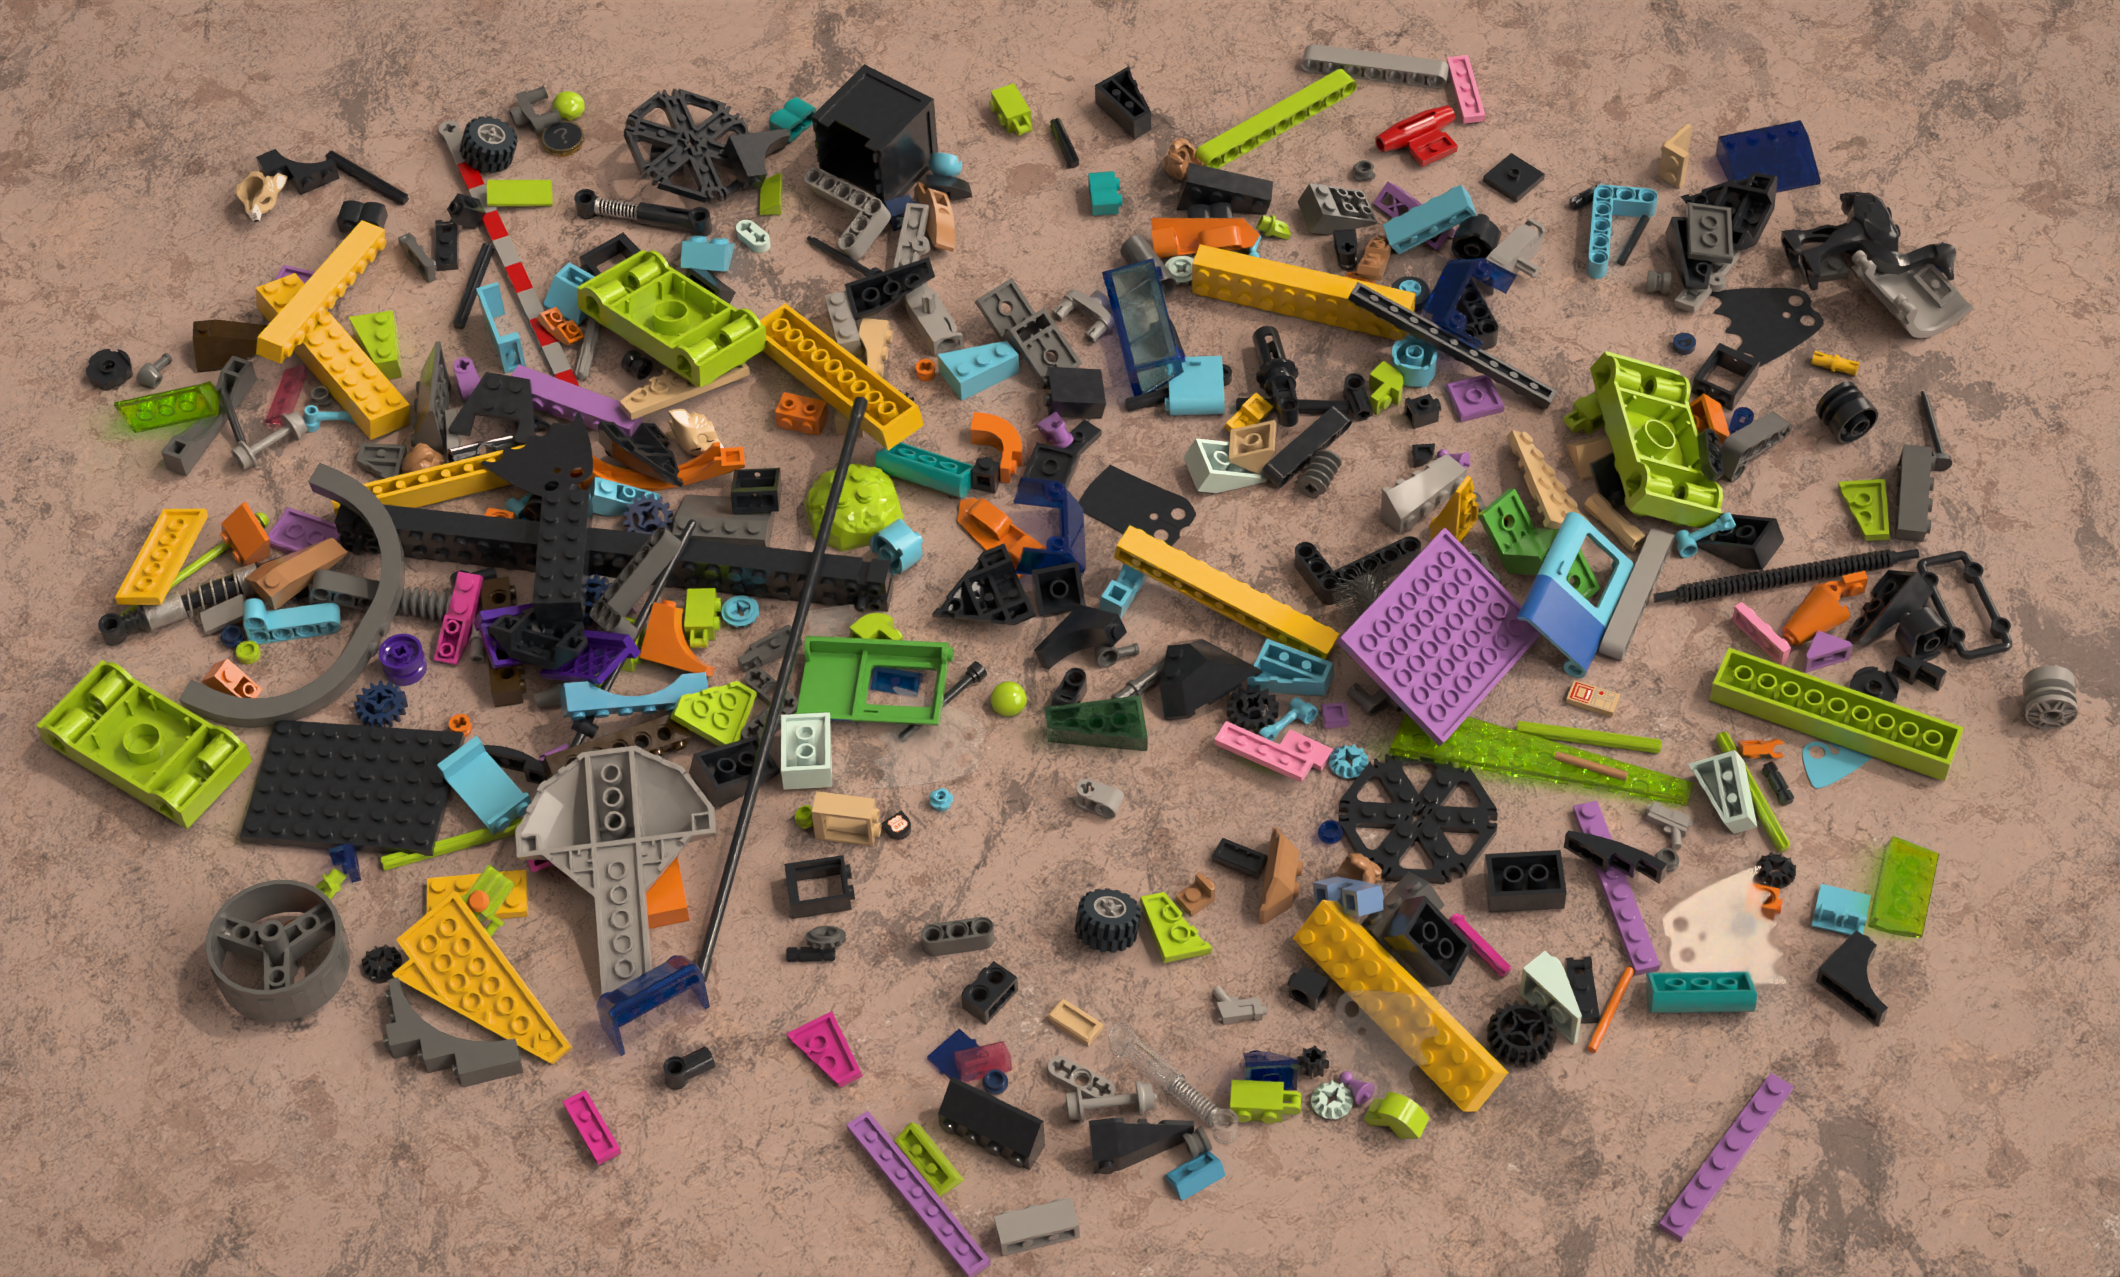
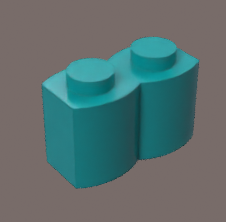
M795 97L787 101L783 109L772 113L769 118L770 131L788 129L790 137L787 142H792L803 130L813 125L811 116L816 112V108Z
M1114 171L1088 173L1092 215L1119 214V207L1123 206L1122 194L1117 192L1120 190L1119 177L1115 178Z

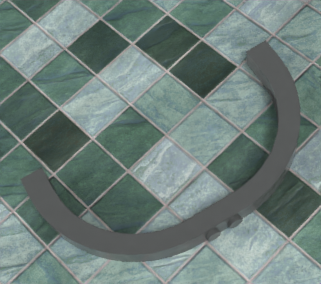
M322 463L318 464L308 481L313 492L336 501L358 514L374 532L381 551V576L376 595L353 637L337 661L323 675L306 686L290 693L268 698H242L227 695L190 680L179 699L185 709L226 725L247 728L274 726L277 721H297L321 710L342 695L360 676L370 658L377 654L383 636H387L390 631L391 622L398 609L405 582V560L401 540L384 505L366 486L353 477Z

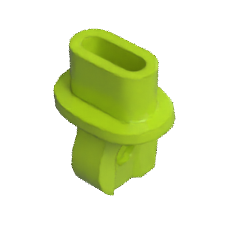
M1262 215L1256 225V229L1263 231L1264 235L1268 237L1274 235L1288 240L1291 236L1288 225L1283 221L1276 220L1275 215L1270 217Z
M333 868L328 875H322L324 880L319 882L315 888L319 889L331 900L336 892H340L342 889L340 884L347 877L341 871Z

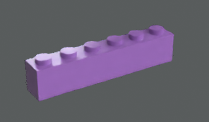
M518 365L512 374L514 377L531 380L533 406L536 410H542L555 417H561L572 422L575 419L576 413L580 412L586 427L598 432L600 421L615 422L627 436H632L642 423V417L630 420L621 410L620 401L522 365Z

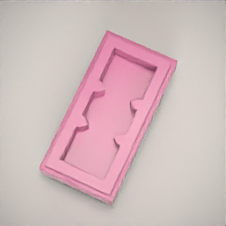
M1289 730L1280 745L1313 759L1312 767L1319 771H1322L1330 758V754L1333 753L1332 748L1293 730Z

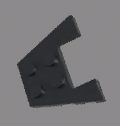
M486 372L449 426L450 434L470 437L475 416L477 415L519 422L515 443L516 445H525L529 435L535 436L531 380Z

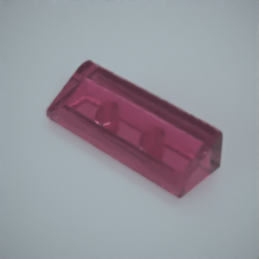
M298 365L285 370L265 420L266 423L284 425L281 415H288L293 412L307 377L305 365Z

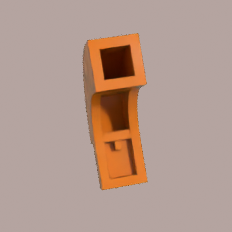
M974 412L970 429L971 444L987 445L999 450L1002 454L1000 466L1001 483H1010L1012 474H1016L1017 466H1023L1022 442L1019 433L1013 425L1001 417L988 413Z

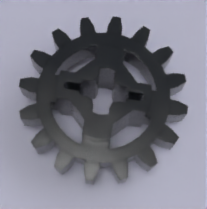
M1247 685V690L1244 691L1239 687L1238 694L1232 692L1231 700H1227V717H1230V723H1236V726L1243 727L1248 731L1254 729L1255 734H1258L1260 728L1263 729L1268 727V725H1273L1275 719H1278L1279 702H1276L1275 694L1269 695L1268 688L1261 691L1260 685H1257L1256 689H1252L1251 685Z

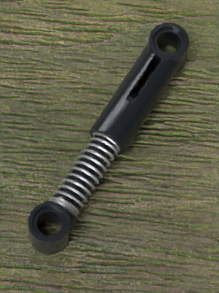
M590 189L579 190L574 196L577 214L582 219H592L597 214H603L604 216L610 215L611 217L636 220L639 224L689 231L694 236H708L712 232L710 212L704 207H696L690 210L645 202L635 206V203L628 204L626 202L624 204L623 201L617 202L615 200L613 202V200L609 201V199L599 198Z

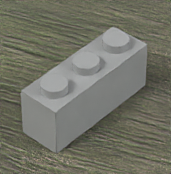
M847 291L825 295L826 310L834 341L856 358H861L860 338Z
M1058 1198L1051 1201V1203L1043 1205L1033 1204L1022 1210L1004 1211L994 1216L995 1230L1002 1256L1080 1238L1079 1223L1072 1198Z

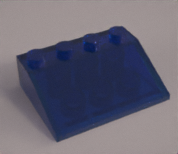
M1801 120L1718 136L1715 155L1728 181L1749 178V174L1755 172L1774 175L1778 178L1776 193L1821 183L1809 135Z

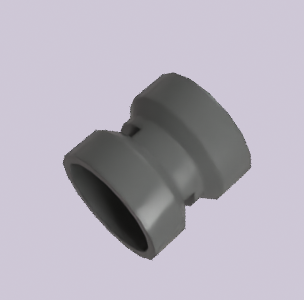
M1648 270L1646 292L1654 293L1655 291H1660L1662 294H1669L1671 272L1660 274L1656 273V271Z

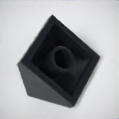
M1078 561L1031 570L1032 588L1040 617L1072 611L1079 604L1086 606Z

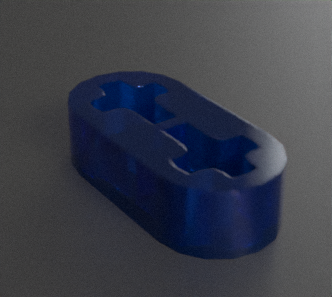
M1739 407L1734 411L1728 429L1730 435L1753 423L1754 413L1751 409ZM1742 417H1745L1744 423L1740 422Z

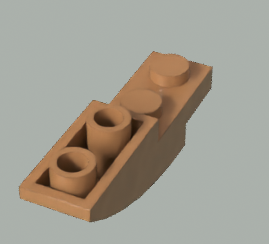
M917 183L914 191L921 204L929 205L930 210L926 232L933 246L939 250L953 252L955 249V225L947 194L927 188L925 184Z
M1375 236L1366 245L1364 257L1357 267V274H1359L1360 278L1381 281L1392 251L1387 237Z

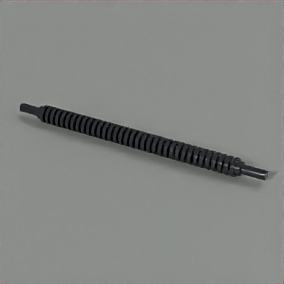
M1885 549L1820 560L1819 562L1814 561L1813 563L1809 562L1807 564L1803 563L1801 565L1797 564L1795 566L1791 565L1789 567L1785 566L1783 568L1779 567L1777 569L1773 568L1771 570L1767 569L1765 571L1681 584L1680 587H1676V590L1655 593L1653 598L1655 603L1676 599L1686 603L1688 601L1692 602L1694 600L1698 601L1700 599L1704 600L1706 598L1710 599L1844 576L1862 571L1891 568L1899 561L1919 558L1918 549L1895 552L1894 550Z

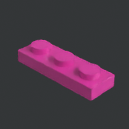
M586 1090L562 1101L565 1110L597 1165L621 1154L617 1142Z

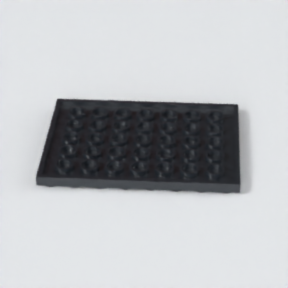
M292 720L277 721L271 733L239 836L241 842L381 853H418L425 856H433L435 843L438 840L452 788L441 776L437 764L454 753L456 749L463 746L465 740L464 733Z

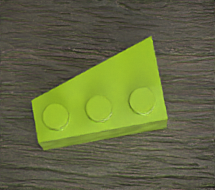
M393 310L350 316L349 321L353 335L358 340L364 353L387 379L401 378L398 328Z

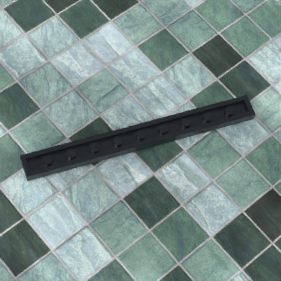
M1357 282L1348 297V300L1356 306L1368 310L1376 317L1388 321L1396 328L1408 332L1416 339L1428 343L1436 350L1448 354L1456 361L1468 365L1476 372L1488 376L1496 383L1510 388L1515 393L1530 399L1539 406L1547 409L1557 390L1360 282Z

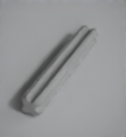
M590 316L575 371V377H578L579 380L588 378L601 324Z

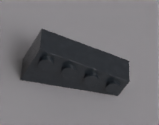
M1188 163L1178 191L1176 210L1187 211V207L1196 204L1211 205L1226 202L1231 204L1232 213L1266 215L1272 201L1273 181Z

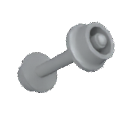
M296 411L288 415L282 414L281 419L284 426L253 446L248 447L242 440L238 441V445L231 450L234 463H237L243 470L251 466L257 467L258 463L254 456L255 454L288 434L295 440H300L301 435L307 431L304 418H301Z
M1136 1080V1093L1082 1100L1081 1089L1077 1088L1075 1092L1066 1093V1103L1062 1108L1068 1112L1069 1120H1080L1081 1123L1084 1122L1083 1110L1137 1103L1139 1114L1143 1115L1145 1111L1154 1110V1100L1158 1095L1153 1092L1151 1083H1140L1139 1080Z

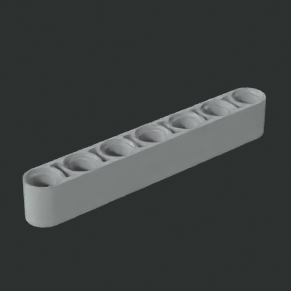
M1314 44L1305 47L1301 63L1302 69L1308 73L1329 75L1338 69H1343L1354 79L1441 89L1446 85L1449 65L1441 60Z
M1651 528L1602 639L1599 653L1619 660L1624 659L1671 551L1675 535Z

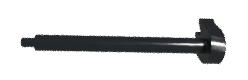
M807 237V240L812 245L861 272L866 277L883 272L877 267L867 268L815 237Z
M1921 391L1920 399L1935 449V453L1932 452V456L1936 457L1935 468L1931 471H1945L1952 466V459L1949 454H1945L1943 451L1929 397L1925 391Z

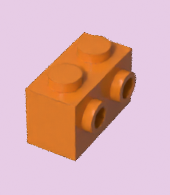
M784 392L775 410L777 427L820 436L828 418L827 402Z

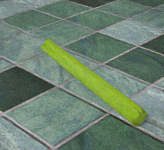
M1520 720L1516 724L1517 735L1651 753H1660L1662 747V740L1656 738Z
M1726 731L1716 735L1715 741L1722 753L1735 750L1740 755ZM1745 764L1753 808L1777 851H1787L1790 848V842Z
M523 818L514 819L505 830L499 831L495 835L485 827L436 841L433 856L396 852L382 856L381 863L384 870H389L515 835V830L521 824Z

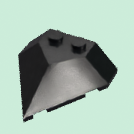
M1755 172L1749 174V178L1739 181L1733 179L1702 189L1701 193L1692 196L1686 194L1681 196L1686 205L1687 202L1731 208L1733 249L1742 251L1758 243L1775 209L1778 178L1774 175Z
M600 421L598 424L599 443L605 448V453L640 474L678 487L683 486L682 479L677 477L679 469L673 451L668 449L669 439L655 423H641L632 436H627L615 422Z
M1005 544L982 552L977 558L978 562L971 570H967L946 596L947 600L940 608L937 607L932 613L933 617L1005 625H1017L1036 617Z
M534 608L522 610V614L517 616H511L510 614L502 615L490 626V632L510 658L520 660L523 663L541 666L547 670H555L574 659L588 644L587 637L584 634L582 619L536 621Z
M1204 639L1184 640L1168 645L1160 680L1164 717L1166 721L1188 719L1196 714L1195 710L1207 703L1210 706L1241 687V682L1252 675L1257 677L1263 672L1261 669Z

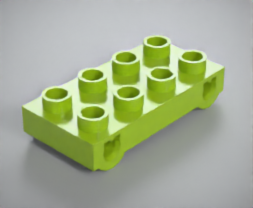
M642 250L577 287L578 309L699 388L713 383L719 376L736 366L746 363L749 358L766 349V327L761 324L760 320L751 310L746 308L738 310L670 267L665 258L654 250L647 252Z
M1605 351L1590 367L1595 386L1594 394L1600 403L1605 421L1604 429L1610 438L1615 456V468L1620 474L1625 491L1626 506L1632 513L1638 516L1648 515L1668 520L1677 526L1688 525L1699 529L1709 526L1722 514L1723 492L1720 484L1709 481L1701 471L1697 441L1698 432L1688 402L1691 391L1690 382L1686 377L1680 375L1679 371Z
M101 660L36 725L45 744L186 829L203 814L252 762L247 745L241 742L231 731L220 725H212L134 679L118 664L105 662L104 660Z

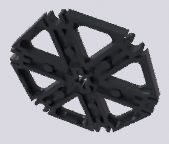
M673 89L671 96L667 94L666 90H663L662 94L660 91L628 115L623 136L640 175L645 171L644 179L649 176L654 177L652 185L656 186L658 184L657 189L702 203H706V201L711 203L713 196L717 197L718 201L721 202L723 197L725 201L739 190L741 186L737 179L726 187L721 183L713 164L732 169V166L724 151L725 144L716 141L729 131H733L738 135L750 133L743 117L738 120L739 113H736V115L729 114L731 106L725 108L727 103L682 89H678V91ZM687 105L708 110L712 115L696 127ZM655 108H660L665 112L671 127L643 119V117ZM642 141L668 150L654 161L646 162L637 143ZM688 164L698 189L690 190L674 185L670 182L669 178Z
M1391 752V756L1385 754V764L1379 763L1378 759L1375 758L1373 767L1370 761L1341 798L1339 812L1347 814L1338 816V826L1355 853H1361L1382 869L1381 879L1386 878V881L1399 882L1409 871L1430 884H1445V880L1450 883L1452 881L1450 873L1455 872L1459 878H1462L1464 870L1467 875L1497 834L1498 823H1490L1489 821H1497V808L1471 768L1469 767L1465 772V763L1461 767L1455 768L1453 767L1455 758L1452 757L1448 760L1449 755ZM1405 764H1430L1437 769L1419 794L1403 771ZM1371 778H1376L1392 803L1363 802L1357 798V795ZM1460 783H1467L1480 801V805L1474 808L1444 806V804ZM1423 812L1422 819L1415 820L1413 823L1414 816L1417 817ZM1356 827L1392 830L1377 849L1371 850L1363 843L1356 831ZM1443 832L1479 834V838L1468 853L1460 855L1455 852ZM1418 842L1433 867L1428 870L1408 869L1401 867L1400 863L1414 844Z

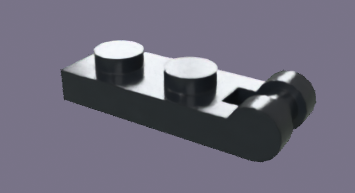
M452 219L446 222L435 220V264L437 271L458 270L459 225L454 224Z
M1585 956L1582 959L1576 960L1573 957L1565 958L1566 976L1582 1015L1580 1024L1599 1023L1600 1015L1591 956ZM1583 969L1584 974H1575V970Z

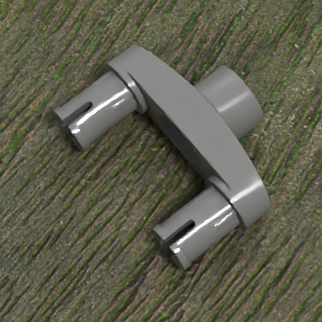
M1070 290L1063 297L1064 299L1051 311L1052 315L1056 319L1058 318L1059 321H1062L1073 309L1079 310L1095 321L1094 325L1084 333L1086 339L1091 340V343H1095L1102 334L1110 331L1115 326L1113 317L1106 310L1110 305V301L1099 290L1094 291L1090 296L1077 290Z

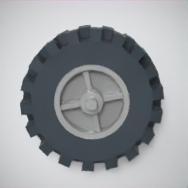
M483 116L478 117V119L474 118L466 124L460 144L461 156L474 169L478 168L482 172L489 171L490 173H495V171L501 172L503 168L507 169L512 163L518 142L517 134L514 133L515 130L512 127H509L508 123L502 122L501 119H494L491 116H487V118Z
M1099 888L1095 889L1094 892H1087L1086 896L1081 897L1078 905L1075 923L1077 938L1081 939L1084 945H1089L1091 949H1098L1100 952L1110 951L1111 953H1116L1117 950L1124 951L1126 947L1130 948L1137 939L1141 917L1140 905H1137V901L1134 898H1130L1129 894L1121 893L1120 890H1110V888L1101 890Z

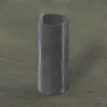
M1135 235L1128 238L1122 244L1120 249L1121 255L1153 298L1158 299L1169 295L1176 286L1174 277L1143 236Z

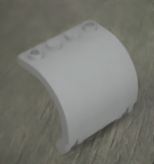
M1862 250L1857 251L1852 256V261L1855 265L1851 268L1854 274L1900 324L1916 338H1927L1937 335L1955 325L1974 309L1933 264H1922L1899 275L1884 274L1881 272L1875 273L1877 266L1871 260L1868 261L1866 259L1867 255Z

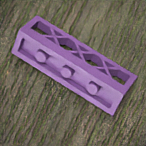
M1387 181L1373 202L1393 218L1400 216L1399 207L1407 206L1408 210L1413 207L1422 205L1421 202L1398 185ZM1388 193L1393 196L1394 205L1385 206L1382 204ZM1453 227L1443 232L1436 243L1431 239L1425 242L1439 251L1448 236L1454 238L1456 228Z

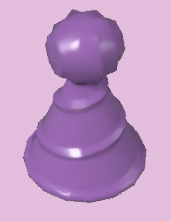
M1446 449L1439 450L1437 459L1448 454V451ZM1469 452L1448 454L1464 468L1470 467L1471 457Z
M1349 1071L1340 1074V1082H1343L1344 1085L1349 1084L1356 1104H1364L1372 1098L1375 1090L1372 1083L1354 1080L1353 1075Z

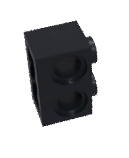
M993 961L988 968L984 967L980 971L978 978L972 985H967L962 991V1008L987 1025L1018 991L1017 976Z

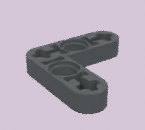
M751 668L745 673L746 686L756 691V696L766 705L770 706L772 697L767 696L766 693L769 690H774L776 680L760 668ZM786 690L775 733L781 729V713L782 715H790L797 712L798 699L788 690ZM769 707L744 726L742 729L743 739L749 738V734H757L761 738Z

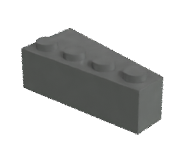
M1903 445L1897 463L1898 477L1896 479V487H1898L1896 506H1899V508L1896 509L1895 539L1923 542L1926 533L1930 534L1931 520L1928 519V512L1932 511L1933 499L1929 498V491H1933L1934 477H1930L1931 470H1934L1936 457L1932 456V447Z

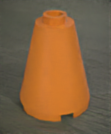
M1817 583L1812 587L1783 627L1784 634L1782 636L1789 645L1800 646L1814 639L1817 631L1825 633L1850 619L1849 610L1846 605L1841 607L1838 603V600L1841 598L1826 584L1821 583L1819 585Z

